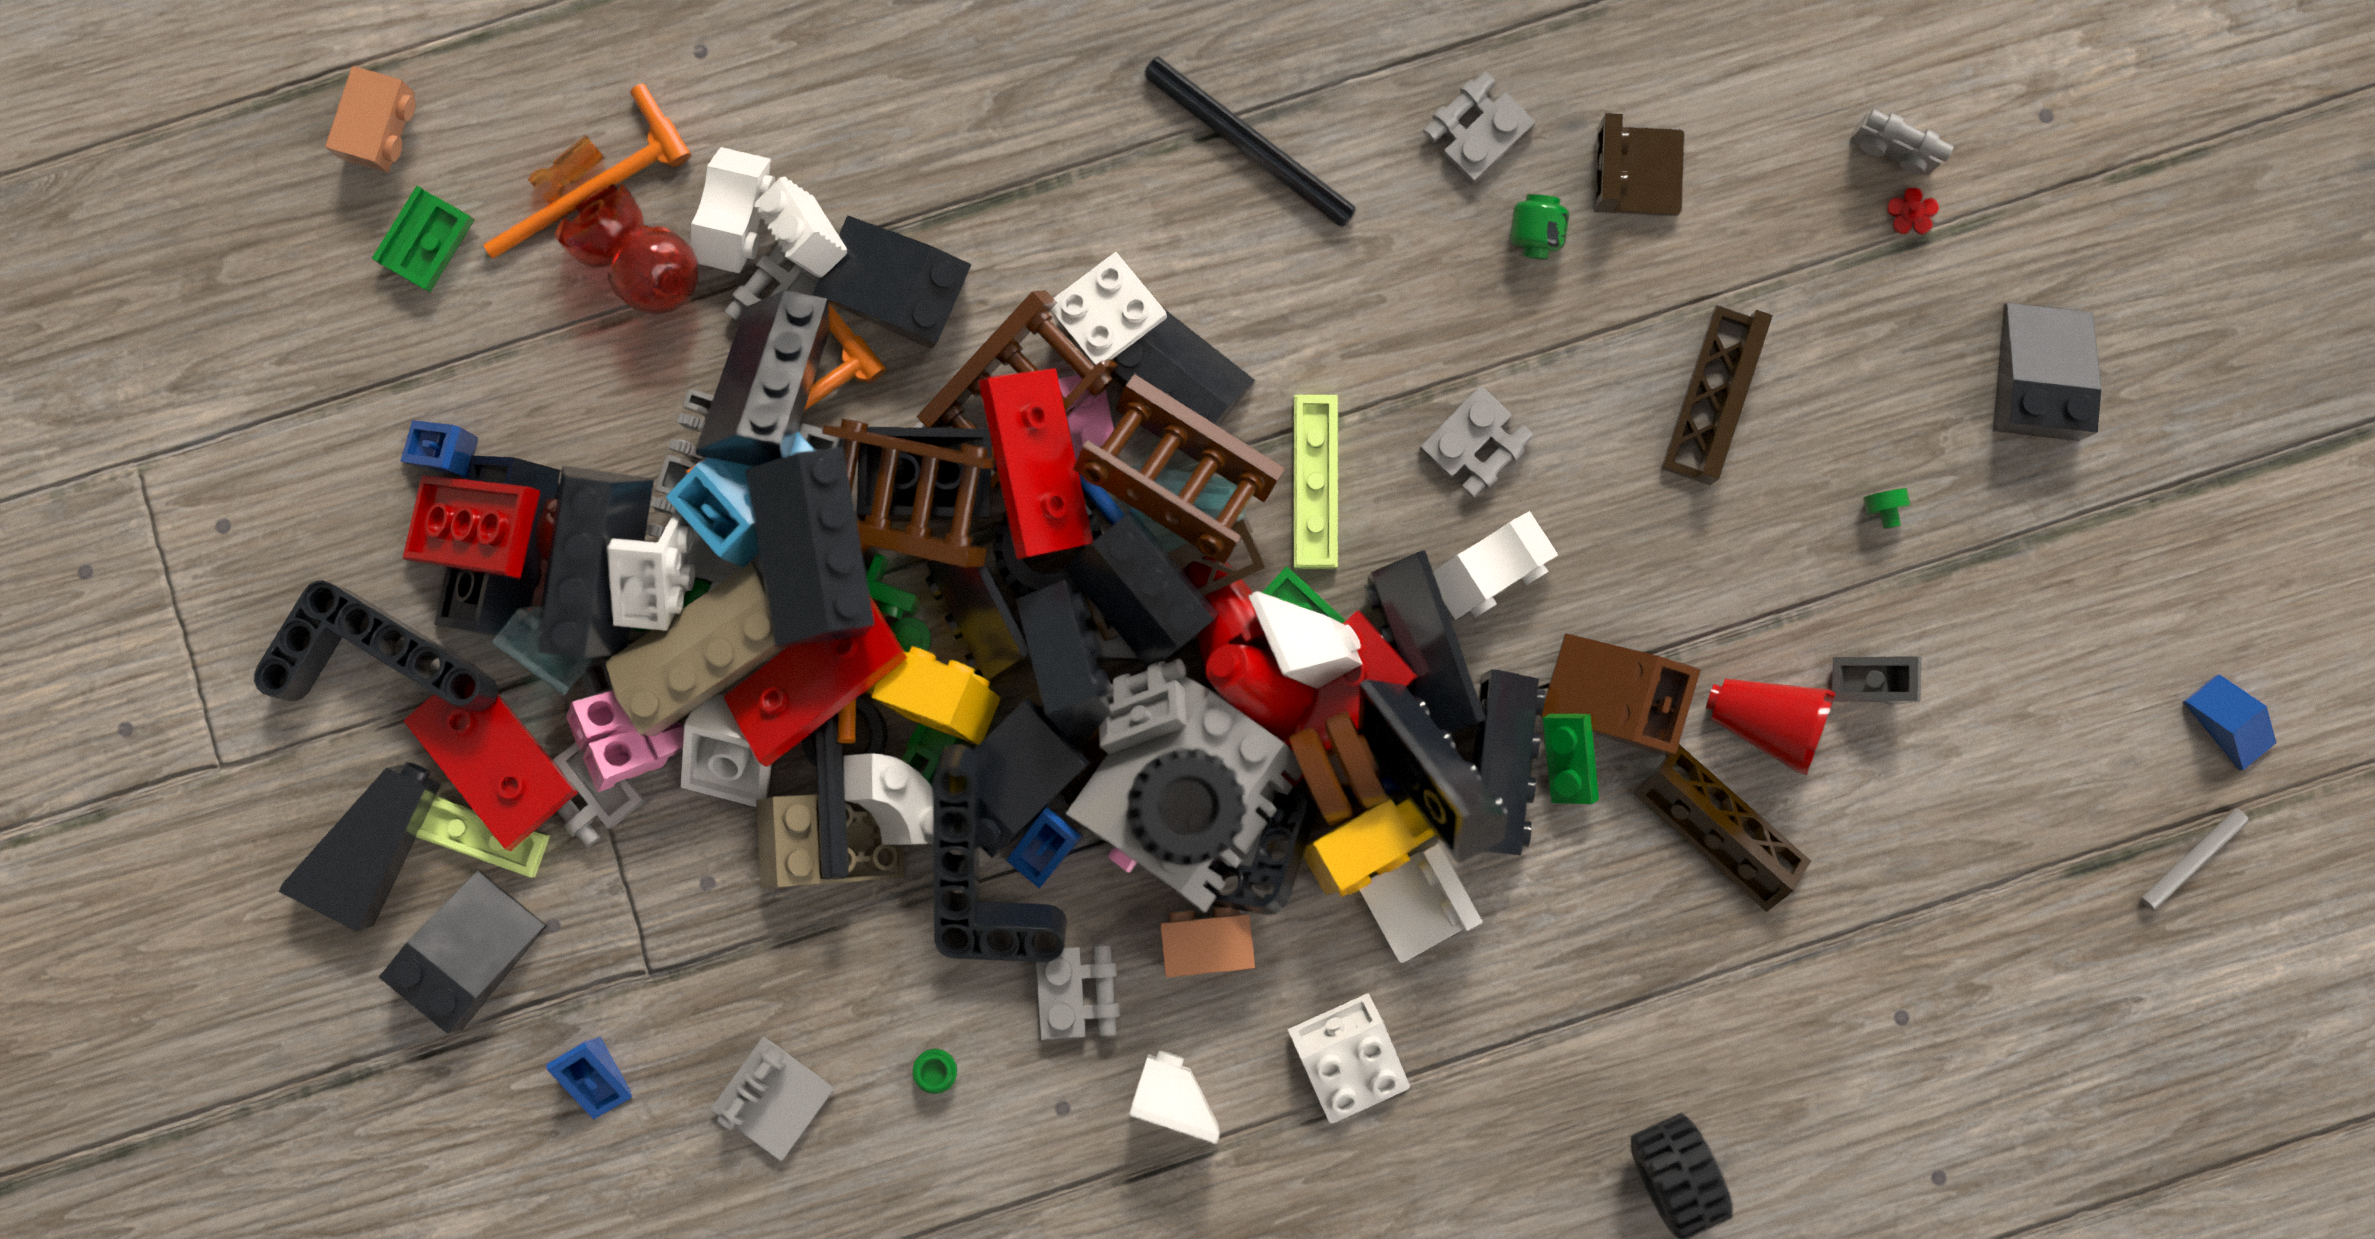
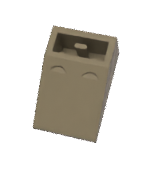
M818 795L756 799L761 888L904 878L902 844L883 845L880 827L873 815L860 804L845 801L849 874L848 877L842 879H825L822 876Z

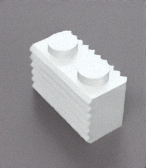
M786 177L779 178L755 202L754 208L762 215L761 219L765 221L764 224L772 232L771 235L775 237V241L782 248L785 257L815 277L822 278L847 254V248L813 195H809L807 191L804 192L802 188H799L797 184H793L791 180L788 181Z

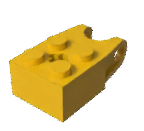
M911 646L909 653L905 652L908 657L905 661L865 691L872 698L905 719L975 745H979L984 740L1001 700L1000 696L988 688L990 681L974 674V669L950 660L948 665L935 660V655Z
M1390 798L1388 801L1362 812L1307 844L1303 857L1324 894L1329 895L1338 892L1342 898L1371 884L1372 880L1369 874L1376 871L1378 875L1385 872L1389 873L1410 861L1411 859L1407 852L1433 837L1435 833L1408 798L1395 805Z

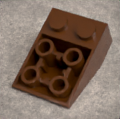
M1565 633L1545 697L1543 713L1540 717L1543 718L1548 714H1591L1593 734L1663 756L1675 755L1701 669L1661 656Z

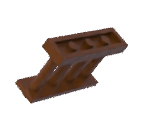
M1046 290L1032 291L916 417L927 428L941 426L948 428L951 426L952 428L978 429L964 415L965 409L962 406L972 394L975 397L981 396L978 380L992 377L991 374L1001 363L1004 366L1009 364L1016 373L1038 371L1021 352L1023 347L1020 343L1030 332L1033 335L1038 333L1083 379L1066 398L1062 395L1067 419L1090 395L1095 398L1107 389L1113 381L1110 374L1118 364L1113 359L1100 361L1094 366L1050 321L1052 315L1049 312L1058 302ZM992 446V458H995ZM993 469L995 473L991 476V491L1001 488L998 469Z
M1134 374L1125 386L1115 408L1116 411L1124 415L1101 448L1088 440L1085 442L1073 470L1081 474L1090 484L1100 486L1191 543L1205 556L1215 558L1225 565L1242 537L1232 531L1231 528L1252 496L1265 503L1285 468ZM1140 425L1161 438V441L1138 472L1116 457ZM1176 449L1199 462L1178 496L1154 482ZM1214 473L1219 474L1237 486L1216 520L1193 506Z
M842 419L841 426L823 425L822 434L843 438L842 447L844 449L851 494L860 443L882 447L871 515H866L865 521L856 519L861 544L962 567L984 566L987 549L972 546V537L968 535L980 468L997 469L995 458L987 457L988 448L969 444H962L960 451L867 432L868 423L849 419ZM900 451L922 455L910 524H905V530L892 528V519H888ZM940 459L963 464L951 532L945 534V539L932 537V528H928Z

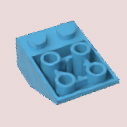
M797 431L790 455L798 452L814 451L815 449ZM707 457L696 464L666 498L720 558L744 568L759 553L745 470L753 466Z

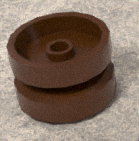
M1347 710L1326 719L1325 730L1332 745V748L1328 750L1318 732L1311 727L1289 736L1292 748L1309 787L1331 827L1352 817L1353 807L1345 790L1348 787L1352 788L1360 805L1368 810L1388 801V796L1378 775L1380 769L1364 735L1359 734Z

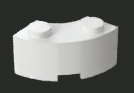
M722 147L718 150L707 165L702 199L697 214L691 223L689 262L740 273L747 258L754 259L756 257L760 241L757 230L761 215L754 206L755 202L775 183V177L769 176L771 159Z
M1529 511L1434 570L1433 573L1443 601L1454 619L1456 620L1468 612H1471L1474 618L1497 605L1493 597L1522 579L1527 586L1549 572L1544 564L1558 556V554Z
M882 754L844 756L845 801L860 804L873 815L880 827L883 845L933 844V788L918 771L899 759Z

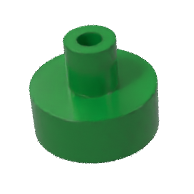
M1907 488L1879 492L1863 497L1866 515L1880 514L1883 529L1901 526L1898 510L1911 506Z

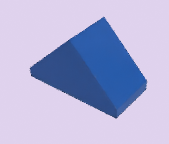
M412 420L400 462L466 479L471 455H474L478 437L455 425Z
M2220 674L2215 675L2183 701L2239 770L2247 768L2277 743L2267 706Z
M1046 807L1006 861L1040 889L1084 836L1054 810Z
M601 1036L583 1042L546 1064L547 1071L593 1119L632 1098L631 1090Z

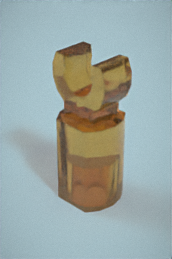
M585 134L552 161L554 165L549 169L541 168L535 170L528 178V181L535 188L544 181H551L550 190L542 195L543 199L548 204H551L561 198L564 186L569 182L573 185L603 161L605 157Z

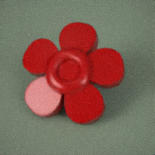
M1916 187L1908 188L1905 191L1904 200L1898 197L1892 198L1889 201L1887 211L1891 216L1897 217L1893 222V229L1899 234H1907L1913 225V229L1917 234L1923 235L1928 233L1933 226L1930 217H1934L1939 211V204L1936 199L1927 198L1922 201L1923 192Z

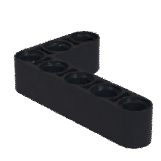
M324 580L315 581L305 588L254 672V683L262 694L290 702L298 701L309 693L341 639L344 638L450 704L475 712L484 711L490 708L497 697L496 682L489 674L354 592ZM331 596H334L333 606L326 612V603ZM368 616V627L363 633H361V622L364 620L365 617ZM310 633V643L303 650V640ZM403 637V649L396 655L395 645ZM438 658L439 669L436 672V674L431 677V663ZM286 671V682L280 688L281 675ZM474 679L475 690L473 694L466 699V685Z
M950 745L939 755L933 780L935 946L941 954L954 959L1024 962L1053 961L1063 953L1067 919L1061 909L1049 904L979 901V762L977 755L967 746ZM948 771H959L964 776H953ZM948 811H958L964 815L955 816L950 814ZM949 851H960L963 855L952 854ZM956 889L963 893H954L951 890ZM951 928H959L963 931H956ZM995 930H1004L1007 933H1001ZM1044 931H1045V932H1049V933H1051V934H1050V935H1045V934H1041L1040 932H1044Z

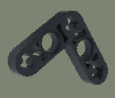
M1293 787L1288 795L1278 793L1272 803L1277 811L1272 818L1267 816L1266 822L1268 824L1263 829L1251 866L1239 864L1237 868H1234L1221 861L1213 860L1208 868L1220 875L1223 881L1231 876L1238 877V885L1235 891L1227 896H1222L1221 891H1218L1208 883L1207 886L1203 885L1216 896L1211 906L1229 907L1234 910L1274 915L1287 905L1317 811L1315 802L1302 789ZM1299 803L1301 805L1299 811L1294 810L1289 816L1287 814L1289 808H1296ZM1290 827H1292V828L1294 829L1293 832H1290V831H1289V830H1290ZM1282 841H1289L1290 848L1287 855L1280 860H1272L1274 847ZM1252 885L1256 889L1265 891L1270 890L1272 886L1274 887V891L1272 892V894H1265L1262 898L1256 892L1252 891Z

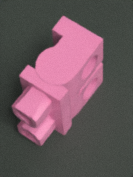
M614 690L573 701L566 715L580 752L586 750L583 760L597 793L614 787L615 783L624 779L633 778L648 771L662 768L668 757L683 750L684 728L680 723L669 726L656 736L640 735L616 699Z

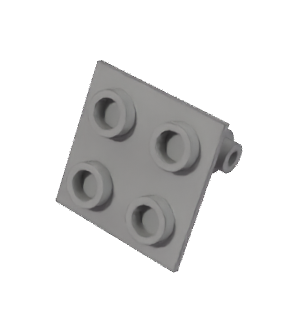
M763 1036L710 1110L719 1115L717 1120L723 1126L730 1130L735 1127L782 1162L835 1088Z

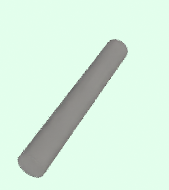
M2234 809L2141 897L2143 904L2150 910L2155 911L2249 822L2248 817L2239 809Z

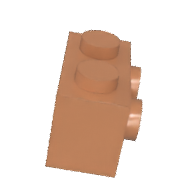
M352 66L325 148L341 160L389 173L392 162H396L401 154V134L405 122L411 120L415 111V92L401 79Z
M1229 907L1213 908L1214 917L1196 918L1195 910L1169 913V921L1160 923L1166 978L1255 968L1250 914H1240V910H1234Z

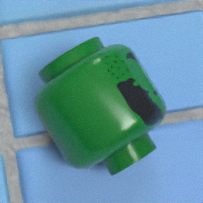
M1527 194L1526 201H1520L1514 206L1509 239L1514 246L1523 248V257L1547 260L1549 252L1559 251L1565 246L1569 211L1560 205V198L1540 194Z

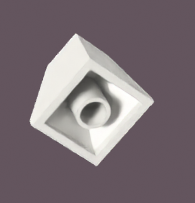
M1259 592L1249 595L1283 675L1318 689L1362 665V661L1357 653L1361 645L1356 633L1349 625H1343L1327 616Z
M716 694L691 711L684 724L681 788L756 807V799L768 798L771 764L765 767L758 762L725 702L724 696Z
M1161 1050L1158 1051L1157 1057L1148 1054L1129 1115L1217 1144L1219 1125L1191 1069L1182 1066L1184 1058Z

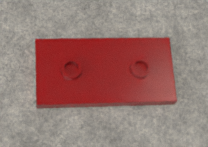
M1056 368L978 380L1017 559L1093 543L1079 473L1073 470L1076 459Z
M422 475L403 552V560L520 578L540 490L526 486Z
M871 596L870 601L875 625L865 636L788 646L723 697L756 759L765 767L772 764L908 658Z
M1357 610L1343 625H1349L1359 639L1361 648L1357 650V653L1362 661V665L1318 689L1314 688V696L1310 708L1306 706L1299 718L1302 721L1292 731L1276 737L1293 752L1289 736L1308 727L1318 732L1327 750L1332 748L1325 730L1326 719L1345 710L1350 714L1358 730L1361 682L1369 679L1402 684L1407 687L1418 677L1361 611ZM1281 773L1293 787L1298 786L1305 779L1304 773H1302L1298 781H1294Z
M474 679L466 685V699L469 698L475 690ZM498 692L496 700L490 708L476 712L450 704L436 694H433L403 720L505 850L511 852L578 793Z

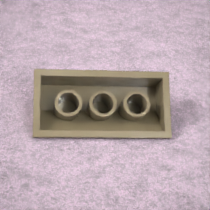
M751 562L683 608L680 614H675L667 631L651 630L605 663L615 697L638 733L645 736H656L786 647L775 648L763 576L755 563Z

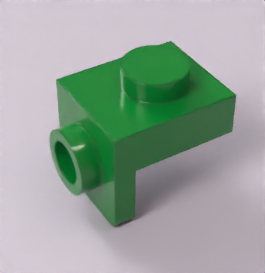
M878 553L875 554L872 562L866 560L864 567L869 594L873 601L879 603L877 607L880 612L898 619L902 618L904 612L915 616L920 603V599L916 595L881 583L889 560Z

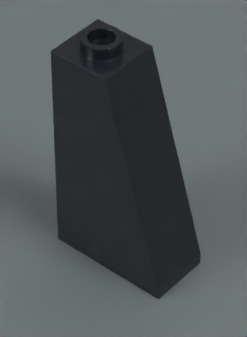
M405 762L404 765L387 767L282 883L278 892L355 931L374 926L416 839V834L421 828L441 787V783L429 778L431 774L429 770L411 762Z

